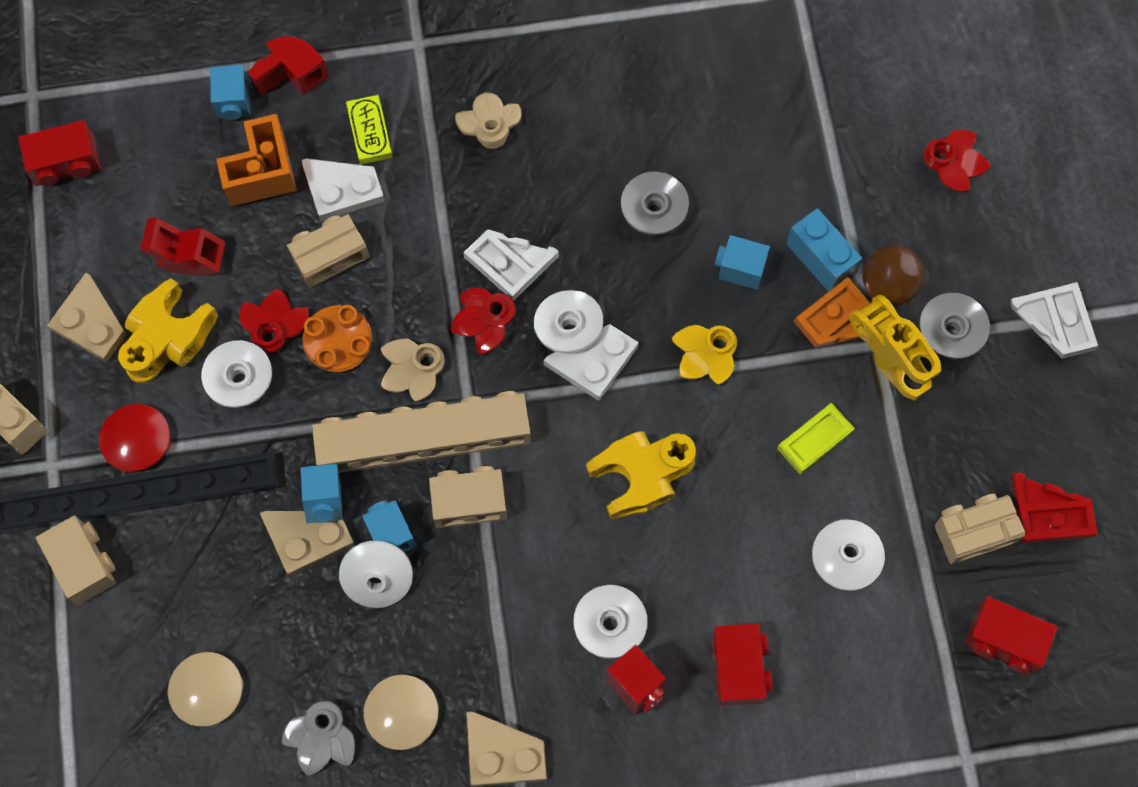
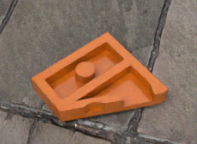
M847 277L796 317L793 322L815 348L861 339L851 325L849 314L855 310H861L869 305L870 302Z

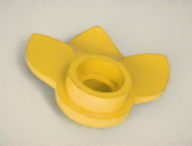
M691 325L681 329L672 337V342L686 352L680 363V376L682 378L696 380L709 374L712 381L720 385L731 376L734 369L732 355L737 348V337L728 327L714 326L706 329L699 325ZM715 340H723L726 346L724 348H717L713 342Z

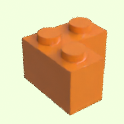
M277 114L243 121L250 151L217 159L222 188L230 205L235 206L297 191L284 133Z

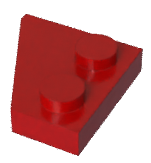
M1020 472L1012 474L1011 482L1016 512L1025 531V536L1021 539L1022 543L1094 538L1097 535L1091 499L1076 493H1066L1060 487L1049 483L1043 485L1025 478V474Z

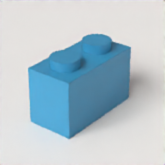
M818 208L790 229L787 245L828 292L847 277L851 279L857 274L863 258Z

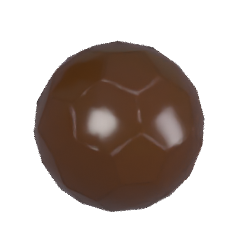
M886 245L877 249L868 257L863 267L862 281L866 292L872 298L880 294L886 297L893 306H899L908 303L919 294L924 284L925 269L921 259L911 249L901 245Z

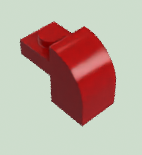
M290 36L279 37L267 42L266 45L270 55L258 60L247 71L253 88L260 96H263L286 78L304 95L329 77L325 61L317 51L306 41Z
M154 217L147 219L140 251L157 259L156 266L174 273L202 276L219 273L225 241L203 228L181 231L165 221Z

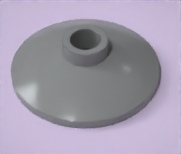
M647 172L640 174L626 185L622 193L621 210L625 220L634 229L644 234L662 235L669 233L682 224L688 213L689 199L684 186L676 178L666 173ZM651 205H657L660 207V210L653 212L648 208Z
M945 293L936 296L926 304L920 316L919 329L936 354L949 359H963L976 354L985 345L990 332V322L984 308L973 298L960 293ZM946 327H955L957 329L958 334H950L946 330Z

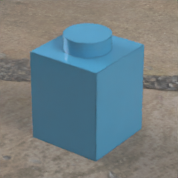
M244 65L210 67L211 104L217 118L235 120L241 116H251L250 84Z
M730 235L727 246L720 245L715 265L720 267L718 279L758 290L770 246Z
M337 463L301 467L302 503L306 523H326L333 520H342L341 486Z
M395 500L390 503L388 501L376 503L368 509L369 513L362 515L374 541L390 543L404 553L416 547Z

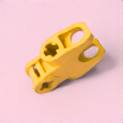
M172 278L164 281L155 290L144 296L126 319L125 328L132 332L133 335L122 345L118 354L119 362L126 370L130 379L137 383H148L158 376L170 360L181 367L188 364L203 347L208 334L218 318L215 308L206 303L201 305L189 317H172L171 311L179 301L182 293L179 283Z
M879 294L872 299V303L861 310H855L849 314L853 329L875 353L874 359L878 368L903 396L916 400L931 389L932 379L941 372L940 359L915 324L910 320L901 318L886 297ZM920 357H925L931 362L932 369L930 372L925 369ZM907 374L912 381L922 384V387L919 389L908 388L904 383V375Z
M640 431L612 443L606 450L586 463V470L590 478H597L604 474L615 472L624 475L629 480L630 488L627 493L606 506L611 520L620 519L634 514L646 513L673 499L676 494L670 482L691 472L695 464L696 447L690 437L679 433L669 435L650 444L644 431ZM676 450L678 454H684V459L679 461L676 456L672 457V451Z

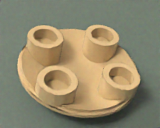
M213 652L194 654L182 661L174 670L168 685L169 703L175 714L184 722L194 726L214 727L228 718L236 709L242 695L244 682L237 667L223 655Z
M409 675L391 676L379 682L369 693L364 706V721L370 735L382 746L394 750H406L422 745L433 732L438 719V704L434 693L422 680Z

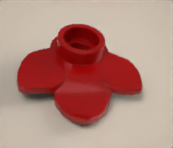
M955 130L945 139L931 141L924 150L923 158L926 165L930 169L937 171L940 181L954 191L968 192L970 188L969 178H975L984 174L991 166L983 155L972 149L976 133L967 130ZM935 154H942L945 160L935 157Z
M479 287L468 289L460 295L465 308L454 316L451 331L460 336H475L478 353L481 355L487 354L503 342L505 326L511 323L515 317V303L508 295L503 293L491 294L484 288ZM501 304V313L493 315V308Z
M278 288L271 292L260 306L244 302L240 309L239 318L242 327L251 333L252 343L260 347L265 353H274L284 346L286 339L298 336L304 330L305 321L309 318V310L307 307L291 309L287 297ZM267 334H275V338L272 341H264V337Z

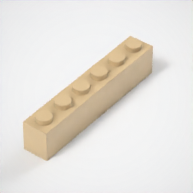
M514 391L501 392L495 398L482 399L478 396L462 399L461 403L448 405L446 402H433L428 404L426 408L412 410L410 407H399L393 409L391 413L377 415L375 412H364L358 414L354 419L347 420L331 417L323 419L320 424L312 425L316 465L337 463L338 473L531 444L524 393L517 394Z

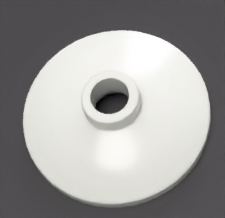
M561 291L547 297L539 305L534 316V328L538 339L547 348L560 353H575L586 349L597 340L603 328V314L599 304L591 296L580 291ZM570 324L576 326L570 330L564 329L565 326Z
M241 340L226 342L215 348L206 358L201 372L202 384L209 397L216 403L230 408L245 407L259 400L267 391L272 378V367L266 353L257 345ZM237 374L245 375V379L242 382L235 383L233 381Z
M839 520L827 525L820 531L813 544L812 560L818 575L827 584L839 590L856 591L869 586L880 575L884 566L885 552L879 536L869 526L855 520ZM848 546L853 547L857 555L853 558L847 557L844 553V548Z
M367 541L358 544L346 553L340 564L339 580L342 589L349 598L366 607L381 608L398 602L406 595L412 583L413 572L408 557L398 547L387 542ZM372 577L379 578L381 582L372 583L369 581V579Z
M604 585L589 591L580 600L574 613V629L579 642L590 653L601 658H620L635 644L639 646L647 630V614L641 600L633 592L621 586ZM606 619H614L617 622V627L614 630H607L603 626Z

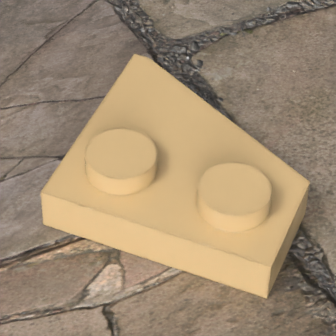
M88 273L83 275L47 325L51 331L106 363L127 336L95 281Z
M264 511L260 513L289 577L355 546L343 519L326 523H306L304 511Z
M467 712L472 787L547 781L543 740L477 713Z

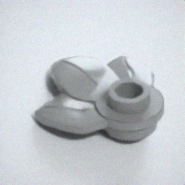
M320 701L312 705L306 715L293 718L286 725L283 732L282 744L289 747H298V763L308 776L320 771L330 758L342 765L349 766L355 754L354 735L348 728L342 725L343 716L339 707L329 701ZM319 714L328 716V727H321L318 724L317 717Z

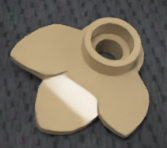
M483 93L475 99L473 110L456 113L455 120L463 134L476 136L482 145L487 148H498L506 142L509 129L519 123L521 109L519 104L503 106L497 95Z
M398 339L381 347L382 354L392 363L382 379L381 387L394 393L409 390L415 402L425 399L433 392L436 386V375L440 373L445 363L444 354L438 346L431 343L417 345L410 339ZM426 357L434 359L433 363L429 366L421 364L422 360Z

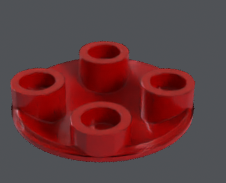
M144 404L123 406L114 411L103 423L99 435L101 453L108 463L125 473L134 474L137 471L147 469L157 463L171 447L168 423L163 415L151 406Z

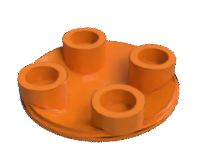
M330 306L321 309L305 321L302 342L307 357L314 365L329 372H344L355 368L367 357L372 345V332L367 320L353 306Z

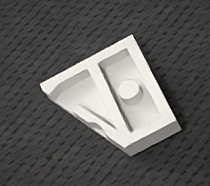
M313 159L301 160L320 221L385 202L374 167Z
M488 229L464 251V258L513 301L559 257V251L553 247L544 249L529 245L527 240L517 237L508 238L502 233Z
M1078 282L1011 299V308L1062 359L1097 350L1098 344Z
M609 324L602 328L597 340L586 349L575 353L555 352L545 358L544 366L600 401L637 350L638 342Z

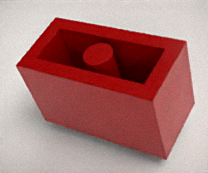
M85 120L18 136L25 172L35 186H49L57 183L59 180L71 177H85L91 172L101 170L94 135Z
M987 596L979 603L964 643L972 646V651L979 656L988 659H994L995 656L1008 662L1007 666L1022 674L1035 673L1044 666L1058 626Z
M759 623L715 626L712 636L719 706L763 704L767 698L766 693H772L770 670L764 671L763 656H768L767 634H760Z
M635 644L607 669L606 682L636 715L642 709L646 713L650 712L663 700L662 696L665 693L663 689L666 678Z

